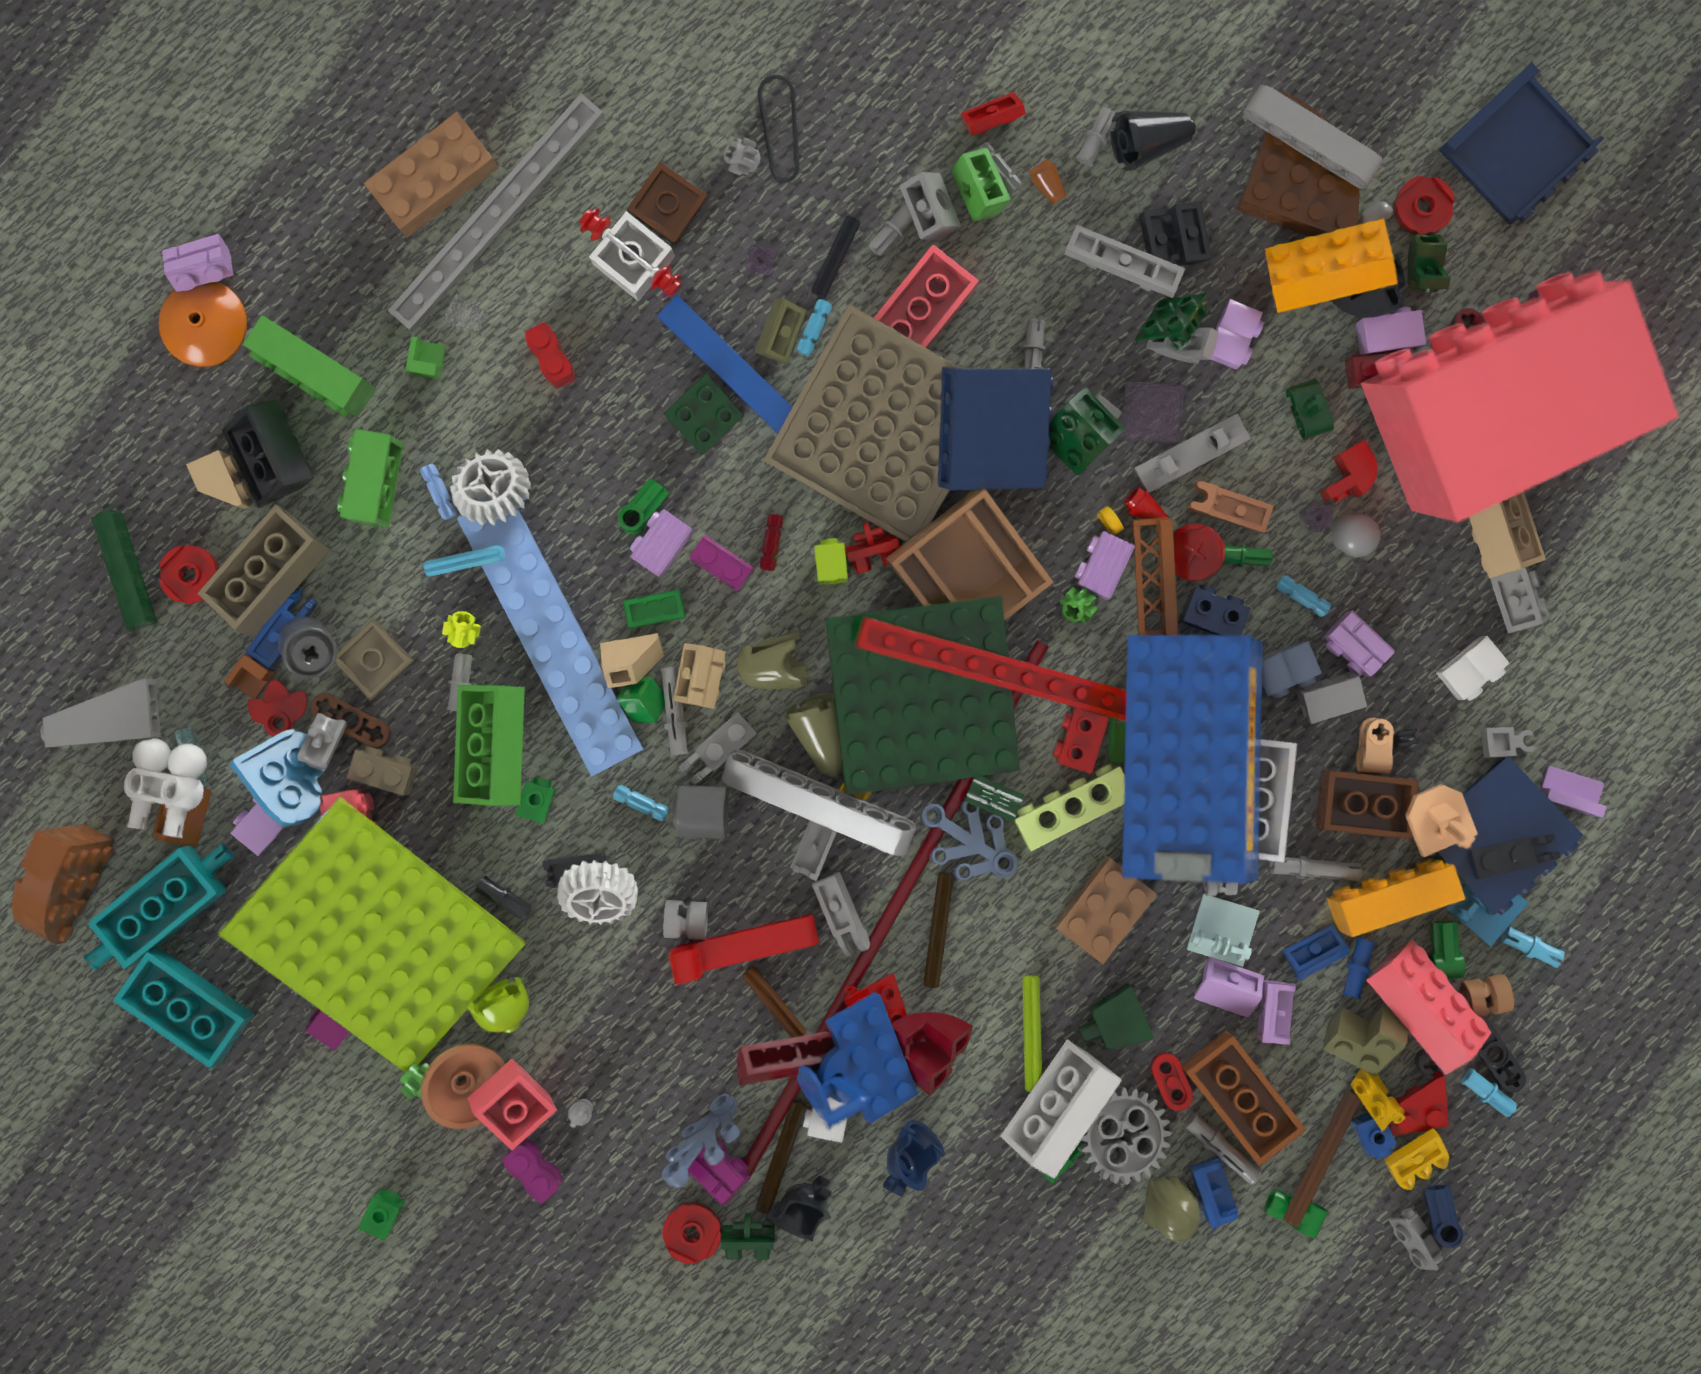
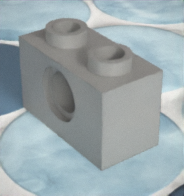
M921 172L900 185L921 240H940L961 227L940 173Z

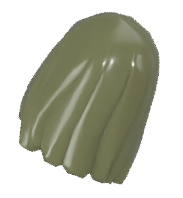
M797 630L767 639L753 647L751 645L742 647L737 656V671L741 680L749 687L765 690L807 686L809 666L797 661L791 654V651L796 649L795 640L801 637L800 631Z
M1161 1176L1155 1180H1150L1141 1220L1148 1226L1157 1228L1158 1231L1173 1242L1183 1241L1193 1236L1202 1217L1200 1200L1196 1191L1191 1189L1187 1182L1181 1181L1176 1176H1170L1169 1179Z

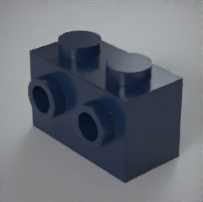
M1204 585L1190 590L1179 620L1180 623L1215 636H1241L1251 609L1243 605L1244 600L1228 595L1227 599L1217 596V590Z

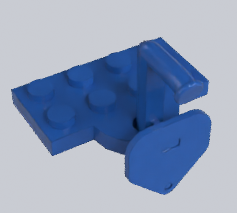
M876 992L827 1019L825 1022L835 1046L826 1053L819 1069L811 1071L803 1065L798 1070L797 1082L817 1114L825 1121L828 1130H831L832 1126L844 1121L860 1110L864 1119L871 1124L918 1095L882 998ZM831 1097L839 1103L845 1104L832 1111L827 1099Z

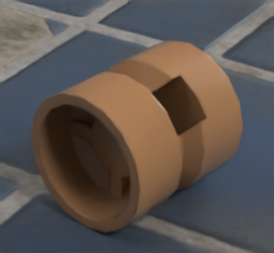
M1504 974L1487 976L1484 982L1478 978L1461 981L1459 987L1460 994L1465 997L1468 1005L1478 1017H1486L1490 1011L1495 1015L1513 1011V992Z

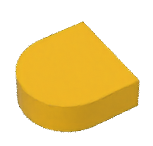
M1105 506L1097 512V517L1113 536L1124 529L1121 521L1109 506Z

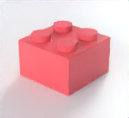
M513 1058L467 1098L473 1115L511 1150L516 1148L557 1111L549 1093Z

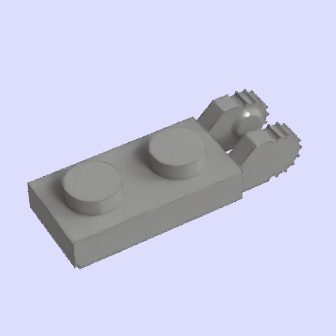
M737 712L694 750L695 753L678 768L682 772L687 771L693 766L695 761L701 758L707 764V767L693 776L691 782L696 786L711 771L715 772L726 762L729 751L734 749L740 750L758 733Z
M838 872L813 882L812 887L833 937H836L845 956L854 955L856 947L853 940L859 950H868L870 948L868 934L862 928V923L841 873Z

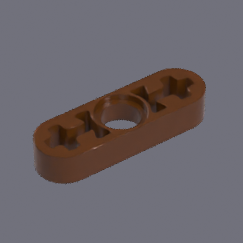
M318 694L311 701L310 708L315 717L318 713L322 714V707L319 706L320 701L326 702L328 699L330 700L329 706L333 709L340 710V705L344 707L338 713L336 720H344L348 712L356 713L359 718L358 725L353 729L346 727L344 733L371 747H382L391 739V729L388 724L332 694ZM332 712L323 713V715L331 719L336 717V714ZM366 719L369 720L366 724L367 727L371 729L381 727L380 733L384 735L383 739L373 741V734L368 731H362V735L359 734L365 726Z

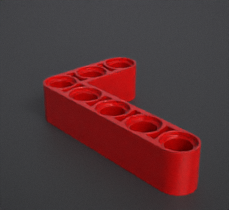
M813 914L801 916V918L798 916L773 922V925L769 923L718 935L716 938L714 936L706 938V940L688 942V945L687 943L680 944L671 949L668 957L674 983L682 984L701 978L703 973L708 970L819 944L820 942Z

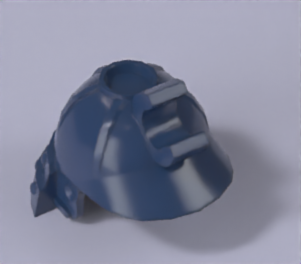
M916 1120L908 1121L901 1128L899 1135L888 1148L886 1154L887 1170L891 1175L885 1179L883 1188L892 1193L894 1192L900 1197L904 1194L907 1186L916 1191L925 1189L928 1171L938 1163L940 1157L946 1155L936 1134L924 1123Z

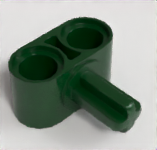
M1316 379L1286 388V397L1291 399L1292 406L1290 408L1303 440L1334 429L1333 419L1327 405V397H1324L1321 386Z

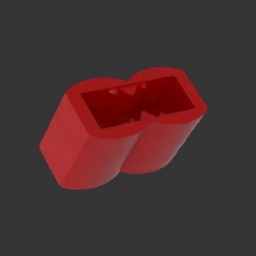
M542 322L525 331L526 343L532 353L538 358L544 377L553 387L559 389L576 380L572 363L562 352V346L558 337L546 323Z

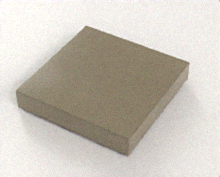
M373 618L337 652L335 664L370 701H373L414 660L380 623Z

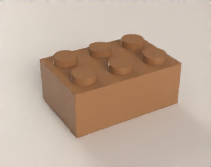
M1105 856L1054 922L1053 926L1100 963L1104 964L1157 894L1137 878H1123V867L1110 857Z

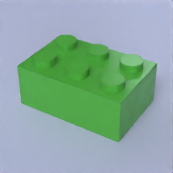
M355 429L354 436H351L348 442V453L351 454L349 465H346L343 471V482L346 483L344 494H341L338 499L337 508L341 518L358 524L389 529L403 442L389 434Z

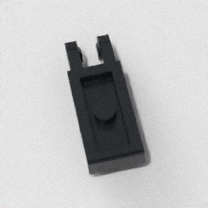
M1554 833L1534 838L1524 837L1469 850L1476 879L1538 866V863L1561 858L1559 851H1551L1544 855L1535 856L1533 845L1551 843L1553 840H1556Z

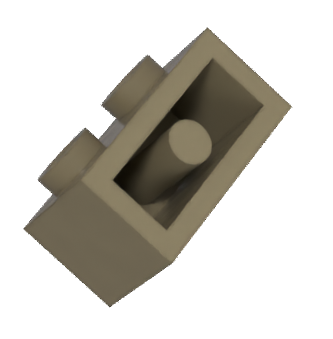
M366 746L365 750H355L347 779L402 796L411 794L419 766L410 764L411 759L400 755H394L393 758L382 755L383 750Z

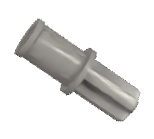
M1102 108L1092 129L1087 130V138L1079 154L1076 156L1078 162L1089 167L1093 166L1102 145H1105L1108 141L1106 137L1114 123L1112 118L1115 112L1111 109Z
M906 203L903 204L890 221L884 222L885 227L869 244V248L874 254L882 256L897 238L901 239L903 237L902 233L912 223L913 219Z
M1038 319L1027 320L1026 344L1022 347V350L1025 351L1023 368H1041L1042 353L1046 350V347L1043 346L1046 325L1044 320H1040L1039 323H1037Z
M457 653L455 655L452 681L448 680L451 687L447 710L457 711L458 685H472V683H469L472 656L469 654Z
M578 1100L570 1107L568 1118L571 1121V1127L575 1128L576 1125L583 1126L590 1121L593 1105L589 1100Z

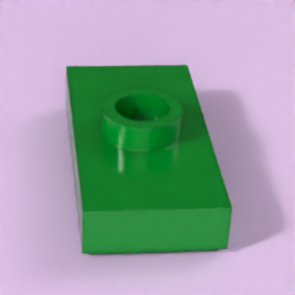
M681 589L623 600L629 630L686 618Z

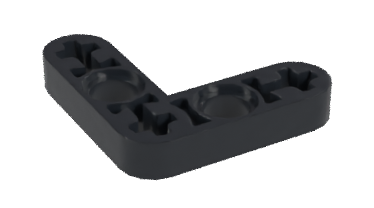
M1481 1017L1492 1033L1477 1052L1478 1056L1502 1089L1508 1092L1520 1091L1526 1083L1524 1071L1493 1025L1487 1019ZM1492 1046H1498L1501 1049V1057L1495 1062L1489 1061L1487 1057V1051ZM1424 1048L1416 1054L1415 1065L1420 1072L1428 1076H1432L1437 1071L1443 1072L1434 1061L1432 1069L1428 1066H1423L1426 1063L1425 1057L1429 1056ZM1505 1066L1509 1072L1517 1074L1514 1077L1515 1083L1513 1085L1508 1082L1505 1083L1508 1077L1500 1067Z

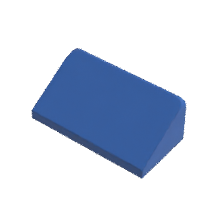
M1333 923L1282 950L1297 980L1300 981L1349 955V946Z

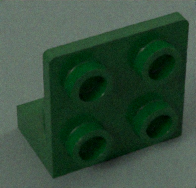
M1085 387L1049 422L1050 449L1076 475H1079L1126 428Z

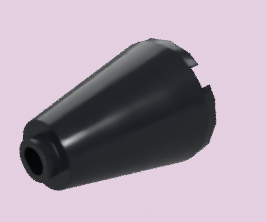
M1124 110L1116 112L1113 116L1112 122H1116V128L1110 131V138L1118 164L1124 163L1126 167L1123 169L1130 171L1189 143L1195 134L1196 126L1194 120L1187 113Z

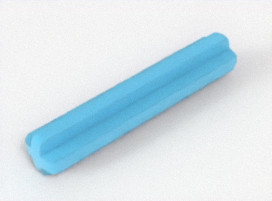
M495 545L425 561L423 567L425 574L430 577L498 562L505 559L504 548L502 545Z

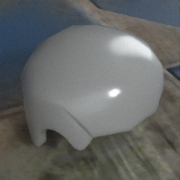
M1360 513L1345 514L1334 525L1332 530L1333 543L1336 548L1348 556L1355 558L1367 557L1377 549L1381 540V531L1379 525L1370 516Z

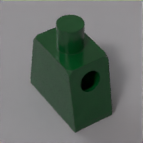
M1129 983L1124 984L1090 1006L1089 1011L1094 1021L1078 1027L1085 1044L1101 1037L1107 1050L1154 1039L1133 987Z

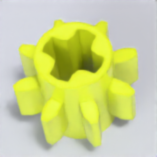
M459 611L453 615H448L447 622L443 624L442 634L448 635L447 642L451 645L464 648L470 644H475V639L480 634L481 625L475 624V617L470 613Z

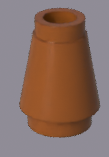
M1049 158L1029 170L1032 176L1030 180L1052 205L1067 196L1055 163L1052 164Z

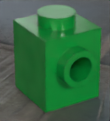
M534 777V781H525L520 805H518L515 815L543 824L546 823L557 788L551 787L552 781L539 777Z
M378 1190L373 1195L358 1229L385 1241L392 1233L406 1202L399 1199L400 1195L392 1190Z

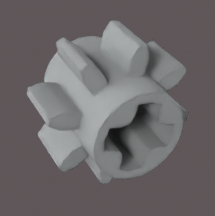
M744 137L743 139L736 138V141H731L727 145L724 152V160L730 164L728 171L741 176V174L748 175L749 172L756 170L760 163L759 150L754 149L756 142Z

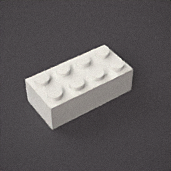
M1067 1039L1001 1134V1137L1032 1167L1055 1178L1122 1079L1089 1052Z

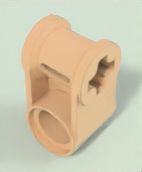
M1372 717L1367 718L1361 723L1356 754V768L1359 773L1389 774L1391 772L1394 729L1389 721ZM1381 728V733L1375 735L1372 734V730Z

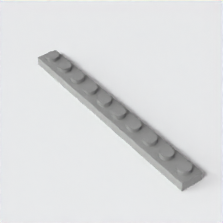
M581 93L387 311L412 332L604 117V113Z

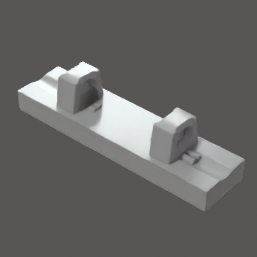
M1076 225L1064 255L1086 263V266L1095 270L1099 268L1139 284L1142 289L1147 291L1153 290L1171 298L1174 297L1185 271L1183 267Z
M1237 413L1134 468V471L1144 490L1147 489L1150 493L1238 447L1251 438ZM1210 436H1214L1218 442L1217 449L1215 448Z

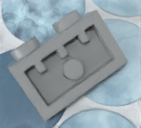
M1528 566L1490 578L1508 634L1543 624L1546 621L1545 616L1549 615V610L1545 599H1539L1536 588L1540 587V582L1535 570L1530 571Z

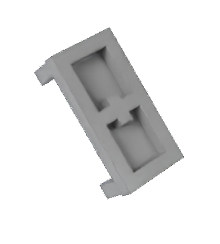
M1352 672L1295 689L1304 717L1307 716L1310 724L1367 707L1360 676Z
M810 820L790 868L796 873H802L808 878L817 881L837 831Z

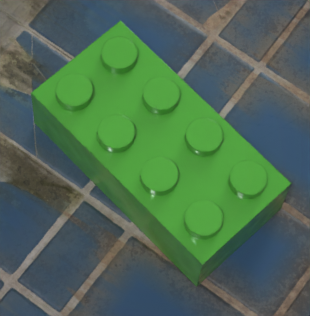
M261 315L243 343L245 347L252 350L248 356L272 371L274 370L275 373L294 385H299L300 389L321 402L326 398L324 404L346 418L349 413L358 418L377 389L263 315Z
M458 685L453 803L490 806L520 805L525 687Z

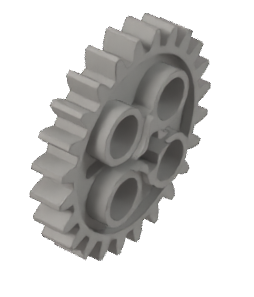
M1122 1086L1118 1087L1117 1094L1114 1091L1081 1139L1084 1141V1144L1078 1147L1079 1151L1088 1152L1082 1160L1087 1164L1092 1163L1091 1171L1094 1173L1100 1171L1099 1176L1105 1180L1110 1175V1181L1115 1184L1121 1178L1122 1182L1127 1185L1130 1182V1176L1135 1181L1140 1182V1173L1150 1177V1166L1157 1169L1160 1168L1156 1160L1158 1157L1166 1159L1167 1156L1161 1150L1171 1146L1164 1141V1137L1172 1135V1132L1163 1129L1170 1121L1166 1118H1160L1165 1110L1161 1107L1155 1108L1158 1102L1156 1099H1148V1093L1144 1091L1138 1094L1137 1089L1134 1087H1130L1128 1093L1126 1088ZM1134 1109H1137L1138 1117L1133 1123H1130L1128 1119L1129 1114ZM1110 1118L1111 1126L1109 1130L1102 1132L1101 1125L1103 1121ZM1145 1125H1147V1129H1146V1130H1144V1131H1137V1130L1142 1129ZM1125 1129V1130H1127V1131L1130 1132V1133H1126V1134L1124 1135V1131H1123V1130ZM1124 1135V1140L1119 1139V1137ZM1142 1138H1145V1148L1141 1151H1138V1141ZM1103 1139H1110V1140L1104 1142L1102 1145L1100 1144V1141H1101V1140H1103ZM1118 1147V1157L1115 1160H1110L1111 1150Z

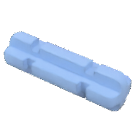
M429 464L421 468L420 473L423 479L428 482L426 486L435 504L440 507L438 511L441 517L447 520L456 516L457 510L454 503H450L451 497L442 478H438L440 474L436 466Z

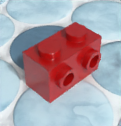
M1072 707L1071 712L1066 711L1061 724V728L1065 729L1063 739H1057L1052 756L1057 757L1055 763L1092 774L1109 717L1077 707Z

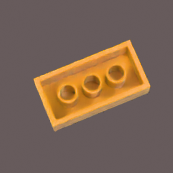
M1384 219L1369 221L1364 224L1337 229L1325 234L1265 248L1271 286L1278 313L1398 284L1393 253Z
M1428 858L1417 862L1416 868L1406 870V867L1389 871V877L1379 880L1378 877H1371L1362 880V886L1351 889L1350 886L1335 889L1333 891L1334 895L1326 899L1336 928L1343 934L1355 937L1465 900L1455 866L1444 863L1442 860L1434 861L1433 858Z

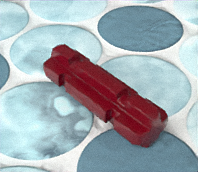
M769 514L766 523L768 530L765 529L762 548L764 555L760 560V569L774 571L777 561L775 555H778L781 537L779 530L783 525V516Z

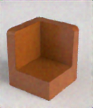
M243 654L224 683L228 686L237 687L250 698L256 699L273 677L275 671L273 669L269 670L250 655Z

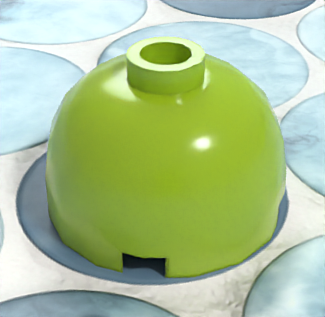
M514 977L516 982L507 984L509 982L508 979H503L488 986L475 1004L471 999L468 1009L480 1027L488 1032L511 1033L520 1027V1022L529 1011V995L520 978Z

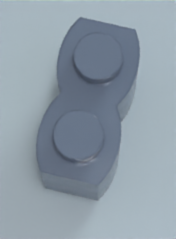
M1302 641L1262 658L1263 696L1272 695L1273 699H1277L1290 693L1289 687L1299 684L1300 688L1317 681L1315 676L1322 674L1308 641Z

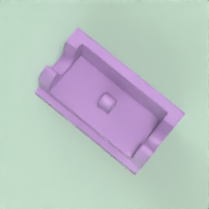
M1264 980L1256 1037L1261 1042L1290 1044L1293 997L1296 990L1295 983Z

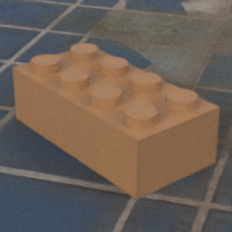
M456 112L364 184L399 230L408 238L499 167L462 117Z

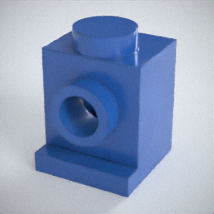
M1369 1112L1352 1119L1351 1123L1362 1149L1369 1157L1374 1155L1376 1159L1392 1153L1390 1148L1397 1146L1389 1126H1387L1385 1131H1382ZM1381 1133L1382 1138L1374 1141V1135Z

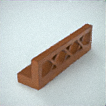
M1163 517L1132 520L1133 545H1135L1134 565L1138 635H1178L1172 519ZM1156 525V537L1147 545L1140 538V526ZM1156 543H1157V552H1155V551L1152 549ZM1141 544L1146 548L1142 553ZM1149 551L1158 559V566L1151 574L1142 568L1141 561ZM1142 573L1147 576L1144 582L1142 580ZM1157 573L1159 582L1153 578ZM1150 581H1153L1159 587V595L1152 603L1143 597V589ZM1159 601L1160 611L1155 607L1159 603ZM1144 602L1149 606L1145 611ZM1153 609L1161 617V628L1145 629V617Z

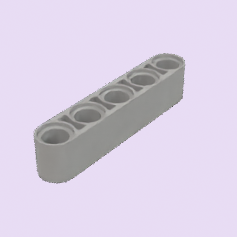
M1260 85L1243 111L1244 116L1252 123L1358 188H1367L1383 163L1382 158L1376 152L1269 86Z

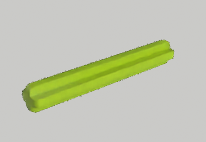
M1027 975L1022 978L1025 1090L1027 1092L1032 1091L1042 1076L1040 978L1036 975Z

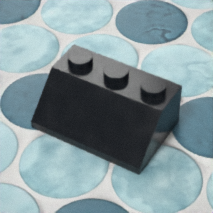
M277 399L246 405L222 429L258 508L302 489L313 479L311 468L302 455L298 440L293 435L288 425L286 414L281 409Z

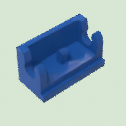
M1217 1156L1190 1165L1189 1169L1206 1220L1213 1229L1238 1219L1237 1213L1239 1212L1220 1157Z

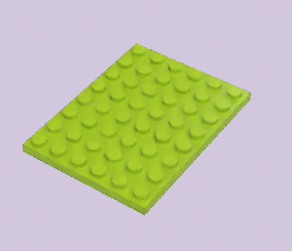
M340 796L219 932V936L404 1072L414 1063L418 1065L466 1012L471 999L474 1003L525 945V940Z

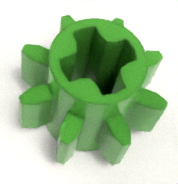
M1072 587L1066 593V596L1060 600V603L1064 605L1062 614L1069 621H1072L1073 624L1080 620L1083 624H1086L1098 611V608L1094 606L1096 597L1086 590L1085 587L1079 591Z
M414 1063L399 1079L405 1084L400 1091L410 1100L415 1095L421 1099V1083L429 1067L427 1063L421 1067Z

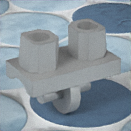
M318 713L313 724L310 725L308 735L297 755L298 760L306 762L309 767L325 770L347 726L346 721L334 720Z

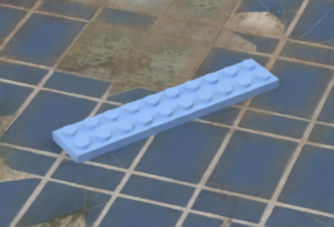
M515 509L517 512L516 516L511 514L506 516V523L498 519L495 526L490 524L489 521L482 526L477 520L472 523L466 516L458 517L457 520L473 550L495 545L503 546L504 560L481 566L591 777L644 750L625 711L618 702L614 690L607 687L602 667L519 509Z

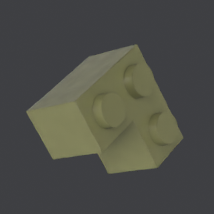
M1383 1006L1369 1021L1342 1007L1327 1025L1323 1049L1376 1076L1407 1045L1409 1030L1393 1011L1386 1006Z

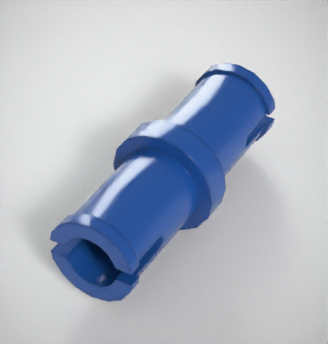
M1357 938L1351 963L1348 962L1346 967L1349 969L1342 994L1361 999L1366 975H1370L1371 969L1368 967L1375 942Z

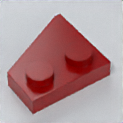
M1441 1071L1433 1073L1432 1076L1434 1078L1421 1087H1418L1416 1084L1407 1090L1403 1096L1395 1098L1399 1106L1404 1109L1405 1119L1398 1124L1394 1121L1389 1123L1388 1126L1393 1136L1426 1131L1432 1128L1449 1127L1445 1076Z

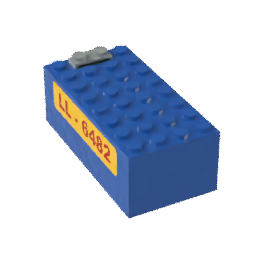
M1128 635L1123 878L1248 883L1258 880L1263 642L1252 636Z

